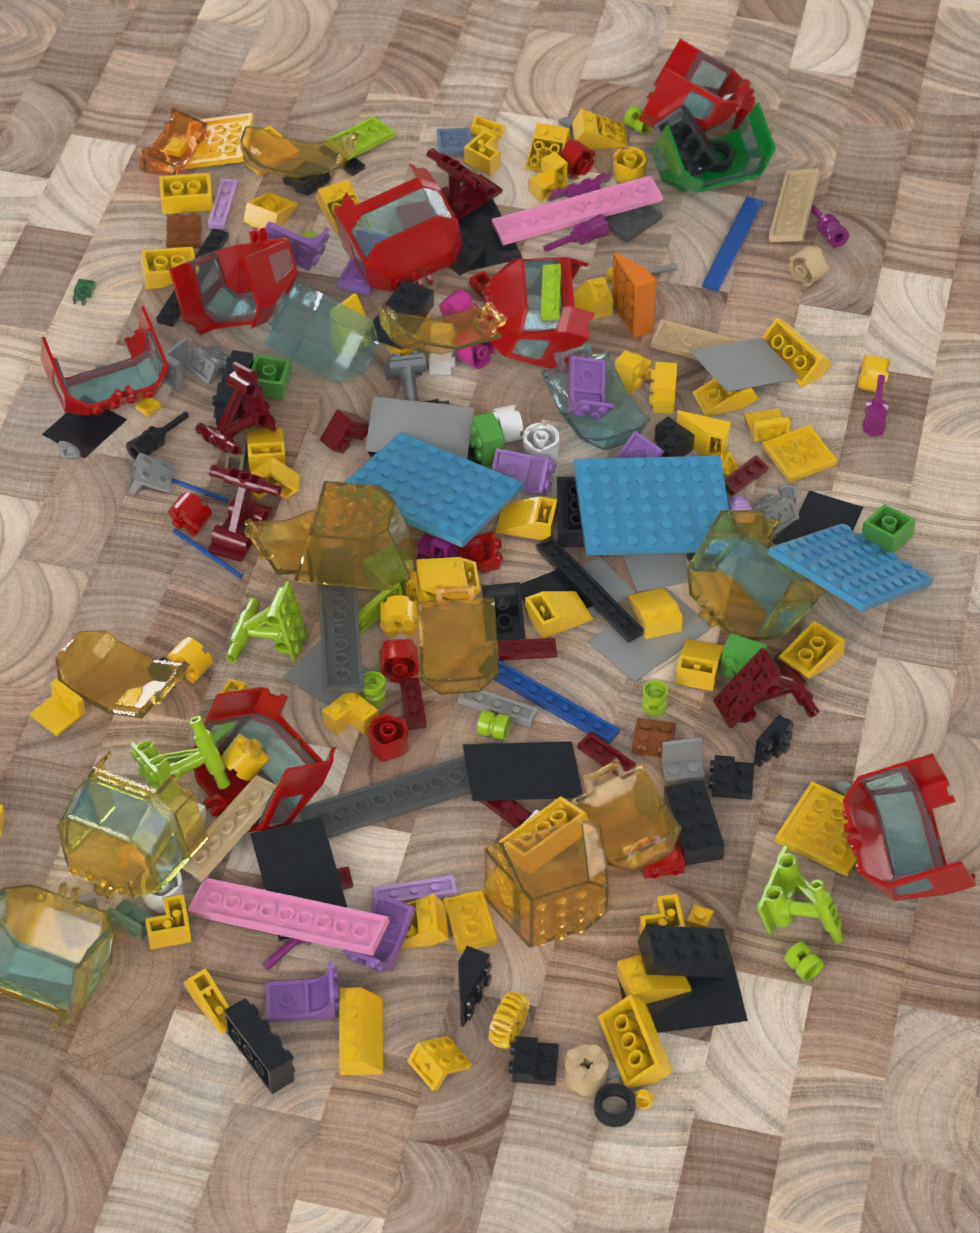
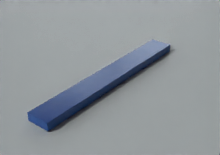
M746 197L703 281V288L719 292L762 207L763 200Z
M492 656L480 668V673L583 732L587 734L593 733L607 744H610L620 732V729Z

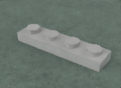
M465 684L458 697L459 704L480 711H491L495 716L499 713L510 716V721L527 727H531L538 714V708Z

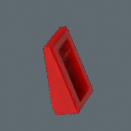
M483 271L470 277L469 285L484 299L482 294L483 287L488 284L491 278Z

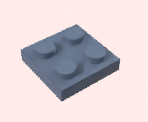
M470 127L437 129L439 153L464 155V146L471 141Z

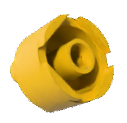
M628 147L625 150L623 148L618 149L613 155V179L625 183L645 177L647 162L645 153L636 147Z
M865 354L857 388L876 392L878 375H884L885 382H887L889 372L886 369L889 368L891 359Z
M397 595L388 597L386 602L383 603L382 601L380 603V628L385 632V636L394 637L396 634L415 635V631L419 626L418 603L416 600L413 602L407 596Z
M190 637L181 640L167 656L173 664L171 666L172 670L178 675L184 674L186 679L193 684L213 664V658L209 652L205 654L201 650L203 646Z
M238 734L225 750L221 759L230 771L234 769L238 772L236 776L243 780L251 781L267 764L270 757L261 749L262 744L258 740H249L243 735Z

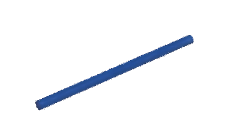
M172 478L171 482L226 503L230 501L226 497Z
M177 529L173 530L174 534L240 579L243 578V574Z

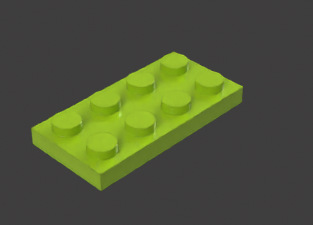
M373 116L325 139L324 145L348 161L395 138L396 132Z

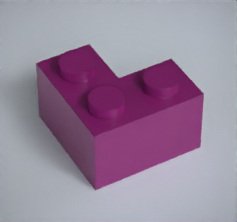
M424 534L414 548V561L417 559L458 557V545L428 534Z

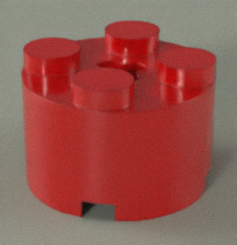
M568 140L561 153L558 154L568 162L567 174L573 179H579L578 176L581 174L585 176L595 162L593 160L595 153L579 140Z
M185 492L169 508L168 513L173 520L172 525L175 528H184L190 535L195 536L210 519L212 511L207 504L204 506L201 503L202 499L191 492Z
M396 639L383 642L379 651L381 674L392 683H399V679L411 678L415 674L417 676L420 669L417 647L411 639Z
M391 714L379 715L371 721L368 727L369 749L380 761L385 762L396 759L407 752L408 727L406 722L399 716L396 718L391 716Z

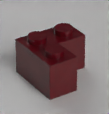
M337 409L319 440L332 451L344 454L353 438L363 441L368 434L369 423L358 414Z

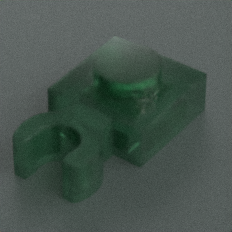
M79 278L73 290V304L81 300L84 306L86 304V297L91 298L96 288V282Z

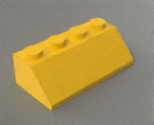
M779 318L774 320L762 336V339L796 373L799 379L794 381L801 387L822 377L833 363L788 322Z
M560 796L499 842L517 868L531 876L588 834L591 828L586 812Z
M361 987L339 988L340 1075L384 1074L383 998Z
M630 994L598 1016L626 1087L634 1088L654 1084L673 1072L645 1001Z

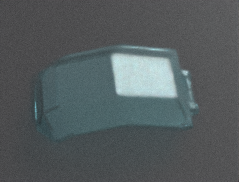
M296 280L289 295L284 294V300L274 320H271L269 324L272 329L264 343L339 384L364 376L380 344L372 319Z
M586 342L580 347L562 353L560 351L554 353L557 367L542 371V375L559 412L579 439L606 451L626 444L634 431L642 434L651 418L641 411L625 390L610 359L609 351L605 350L592 355L590 344ZM584 353L586 358L605 360V403L614 404V408L602 418L594 419L588 415L578 417L568 413L569 363L565 364L564 359Z

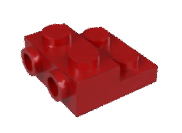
M749 88L747 94L743 97L741 107L735 117L733 131L741 127L748 113L755 106V89ZM750 124V126L748 127V129L746 130V133H747L748 130L751 131V129H752L751 124Z
M493 531L473 537L463 547L458 546L459 557L476 562L477 570H481L483 574L500 569V563H503V556L499 552V549L502 548V543Z
M676 835L636 841V849L644 879H656L662 876H676L684 873L685 861Z

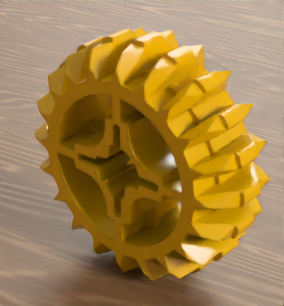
M514 991L504 995L496 1012H494L488 1032L490 1043L504 1049L511 1047V1042L516 1040V1036L520 1034L526 1021L529 1009L528 997Z

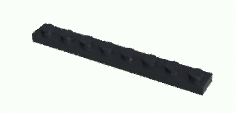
M213 228L195 258L211 251L222 249L229 238V232ZM212 260L197 265L198 273L196 275L199 285L213 264ZM175 290L156 318L157 323L170 327L175 325L181 315Z
M552 536L536 544V550L628 643L644 634V629Z

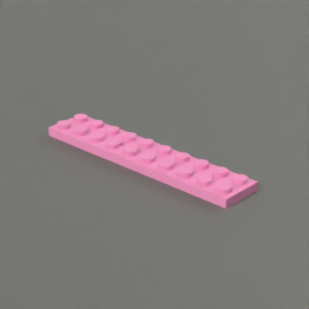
M650 175L491 220L492 226L502 245L571 227L581 222H587L599 214L607 217L663 201V196Z
M205 878L202 881L187 909L191 916L371 956L374 955L390 922L388 916Z

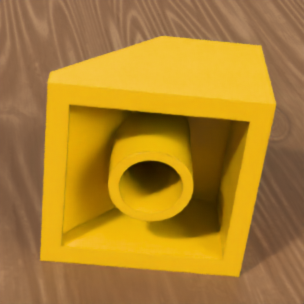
M604 277L588 279L574 291L575 308L595 313L593 319L613 315L614 300Z

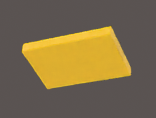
M483 890L442 898L457 953L464 952L466 946L478 949L498 944V938Z

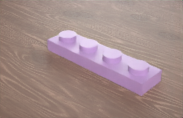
M221 178L208 219V229L225 230L238 188V180Z
M732 495V498H727L729 510L735 521H754V512L746 497H743V495Z
M454 875L372 888L374 900L378 894L405 904L433 893L439 899L457 895Z

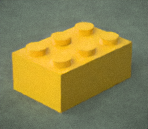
M210 173L159 176L162 214L212 210Z

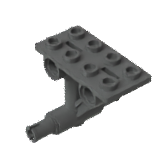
M421 350L411 351L403 356V353L392 354L383 364L386 380L401 378L406 400L419 401L415 378L422 375V372H426V353H421ZM449 400L440 401V404L450 405Z

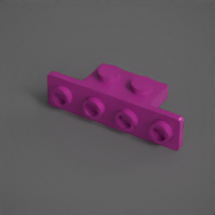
M602 173L597 175L595 179L587 178L581 181L580 184L572 183L562 190L557 188L551 192L548 200L552 201L564 196L570 198L601 189L599 184L608 182L612 175L611 173L607 175Z

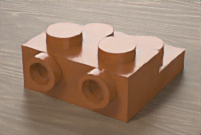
M174 213L167 216L166 248H201V215L196 213H190L189 215Z
M637 718L632 742V754L661 758L662 743L674 740L676 723Z

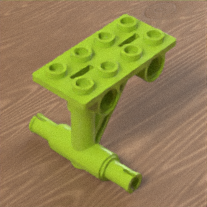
M286 581L284 587L277 589L271 605L260 613L256 614L260 601L256 598L248 600L246 609L240 613L229 640L230 647L225 656L228 662H237L240 651L246 647L249 637L273 639L275 641L274 648L277 652L290 654L291 660L296 661L298 654L301 653L303 641L307 638V629L304 627L303 616L299 611V603L295 599V591L292 589L290 581Z
M195 716L189 720L195 733L194 741L198 747L196 749L158 754L151 740L141 742L138 745L134 742L130 743L132 748L130 754L134 761H137L139 764L137 769L142 778H145L149 786L151 785L154 792L158 793L162 801L166 800L169 805L173 803L171 798L181 792L177 780L181 779L182 775L204 763L208 772L214 776L219 789H224L230 785V781L224 771V761L221 760L220 754L213 742L212 734L206 730L200 716Z
M784 845L782 851L778 854L775 867L771 870V877L768 884L764 887L763 896L757 904V911L761 916L767 933L773 934L776 926H789L793 922V916L820 918L823 928L826 932H829L832 942L835 944L841 943L844 940V934L841 931L842 923L837 912V906L834 904L830 893L825 891L821 880H814L810 885L804 879L795 856L791 854L789 846ZM803 894L810 903L795 901L793 896Z

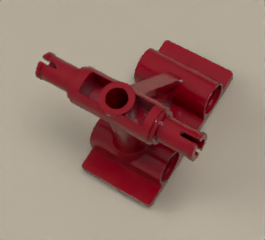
M434 148L427 151V157L435 161L440 169L448 173L449 187L445 186L441 191L457 221L503 192L501 187L483 175H477L460 164L459 160L453 159L447 154H441Z
M233 362L232 365L235 371L227 377L226 383L234 391L217 428L198 423L195 431L215 448H219L224 452H230L233 455H239L242 450L241 445L235 443L232 437L254 425L263 429L267 428L272 432H275L277 429L275 427L276 421L269 412L270 406L263 397L264 391L256 380L258 379L257 374L254 370L246 368L243 364ZM238 411L240 418L233 422V419Z
M212 464L209 469V476L223 479L225 483L238 487L236 499H232L229 504L228 517L222 526L217 524L214 527L211 536L212 543L208 547V551L242 562L273 513V508L256 503L253 498V492L258 494L265 492L279 497V494L282 492V486L267 482L266 478L254 475L249 471H241L232 467L226 469Z
M760 648L713 700L729 728H733L738 722L747 723L752 721L756 716L753 708L755 704L792 693L796 702L803 706L808 717H815L816 713H819V709L815 705L813 694L801 674L781 660H778L777 657H774V661L781 670L779 672L765 648Z

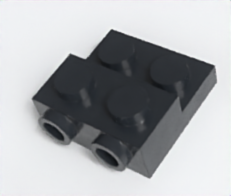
M306 162L282 179L284 184L295 187L297 193L311 195L319 187L328 184L331 177L328 167Z
M778 715L758 737L754 757L755 765L761 767L765 762H769L772 756L778 759L783 753L788 752L791 746L789 742L792 739L793 733L791 729L794 726L790 719Z
M715 755V760H710V772H713V776H709L708 788H712V797L752 800L754 763L735 762V757Z
M516 1036V1042H511L510 1055H514V1061L509 1060L508 1073L512 1074V1082L555 1086L559 1044L540 1043L538 1038Z

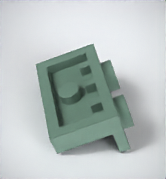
M125 899L115 909L110 907L107 910L109 921L113 926L121 927L130 936H136L141 940L147 935L145 918L154 917Z

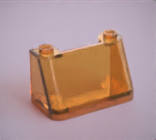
M172 107L168 112L170 120L164 123V129L151 147L144 146L141 150L140 170L146 173L163 175L182 174L186 163L202 140H206L209 133L207 131L208 123ZM173 138L188 142L189 146L181 157L166 154L165 148Z

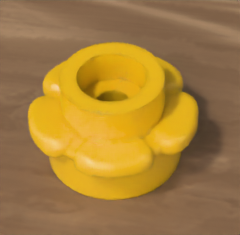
M640 1089L633 1093L636 1107L639 1109H648L652 1101H654L653 1094L646 1089Z

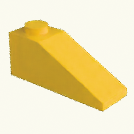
M205 968L184 981L183 984L194 1002L219 1033L222 1034L226 1031L223 1010L227 1009L229 1005Z

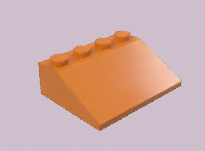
M614 253L611 292L614 300L613 309L633 338L652 333L653 325L655 324V289L657 280L644 267L618 253Z

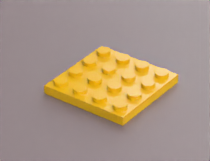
M253 113L190 121L185 140L189 146L181 156L179 164L181 170L244 162L254 122Z
M811 782L776 835L774 842L781 846H789L790 850L847 877L858 861L857 857L853 856L851 845L846 840L848 834L845 833L843 828L844 824L848 823V820H845L842 814V808H845L843 803L845 796L815 782Z

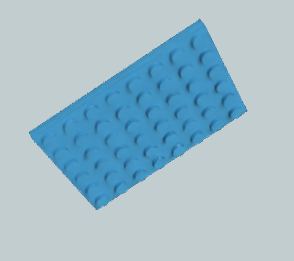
M400 432L337 488V494L463 547L524 489V483Z
M720 456L574 459L573 467L586 555L731 552L735 550L736 546Z
M839 524L770 547L767 553L862 612L928 587L933 581L925 571L917 570L912 567L913 565L910 562L897 558V555L893 552L882 550L880 544L867 541L866 536L855 533L845 524Z

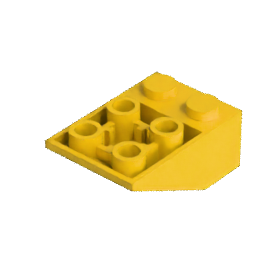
M583 109L579 111L572 121L574 140H579L591 150L627 148L628 146L624 124L619 121H614Z
M537 122L525 169L541 172L542 158L553 152L561 153L566 142L570 140L569 128Z
M349 179L320 188L315 196L322 213L338 235L339 231L334 210L342 204L346 192L355 205L360 203ZM366 215L360 218L353 230L357 229V227L369 225Z
M680 410L677 411V423L695 435L694 451L701 455L728 450L731 422Z
M276 428L275 432L269 429L246 431L250 472L271 457L286 465L283 428Z
M539 496L508 503L500 512L495 533L538 540L547 539L553 533L557 517L558 499Z
M461 557L416 560L420 590L466 604H470L481 591L477 566L474 561Z
M542 591L525 598V614L541 639L593 620V617L576 591Z
M686 638L676 668L675 684L713 691L724 645Z
M434 893L407 903L415 907L416 910L401 949L430 947L449 940L446 907Z

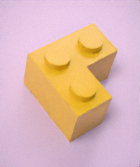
M483 130L464 146V163L491 176L500 168L501 152L497 150L498 136Z
M555 152L542 158L541 172L528 179V192L542 202L551 195L553 190L557 188L565 189L567 186L568 162Z
M625 350L615 360L614 386L633 394L637 389L641 388L646 379L651 377L653 361L637 353L633 354Z
M656 362L655 369L651 370V380H654V382L651 381L650 392H654V394H650L649 405H653L652 413L674 414L677 363Z
M273 457L251 471L254 475L266 478L267 482L281 485L282 492L279 495L284 499H288L299 491L300 474ZM253 492V495L258 499L268 494L265 492L263 494Z
M344 693L322 710L323 725L336 736L350 725L365 736L368 733L371 721L378 716V710L358 693Z
M184 894L163 898L166 915L145 918L150 950L192 942Z
M678 894L657 896L656 914L640 916V935L646 925L685 927Z

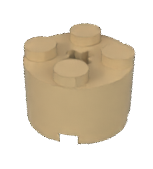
M806 246L791 256V262L788 263L792 276L796 281L798 279L801 280L803 286L812 285L830 270L819 247Z
M595 1044L580 1045L570 1049L565 1059L564 1079L567 1087L570 1090L573 1089L579 1092L578 1094L582 1096L595 1095L607 1082V1056Z

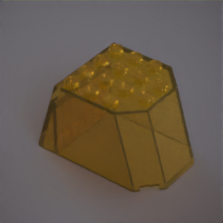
M324 481L309 525L294 581L389 591L397 583L403 580H410L418 549L396 501L381 486Z
M579 818L483 848V893L485 899L529 948L542 946L553 940H561L572 934H580L588 930L608 912L609 884L600 824L595 823L593 825L587 823L585 819Z

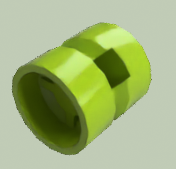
M635 105L631 106L624 116V124L646 135L652 128L637 120L643 110Z
M377 671L364 673V692H360L361 697L375 708L379 707L386 700L385 677Z
M651 680L643 686L641 706L643 712L648 716L658 717L666 712L668 687L664 682Z
M482 710L477 724V735L489 737L492 734L494 739L505 741L509 731L510 716L500 713L495 716L491 711Z
M798 942L793 945L784 956V961L792 969H796L797 975L804 982L815 978L824 966L823 961L816 954H812V950L804 942Z

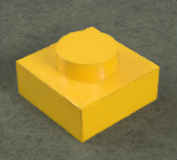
M173 138L165 148L166 154L181 157L189 146L188 142Z
M142 398L135 404V408L149 418L161 408V403L154 398Z
M694 904L687 919V925L708 928L714 911Z

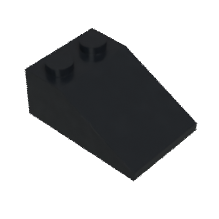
M520 582L482 585L487 642L526 639Z

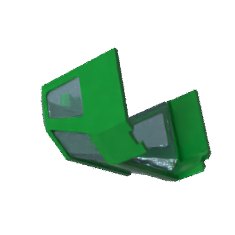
M760 103L755 104L737 129L724 136L709 139V141H724L734 151L731 167L721 173L708 170L695 178L685 171L669 125L665 126L651 149L661 180L681 192L690 190L694 193H700L760 177L776 150ZM717 151L722 159L720 162L727 160L725 154Z

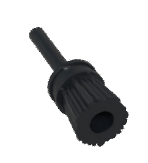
M186 411L162 428L150 426L142 432V435L128 441L126 447L129 455L134 460H136L139 453L149 456L153 451H156L165 444L164 437H166V433L189 418V414Z

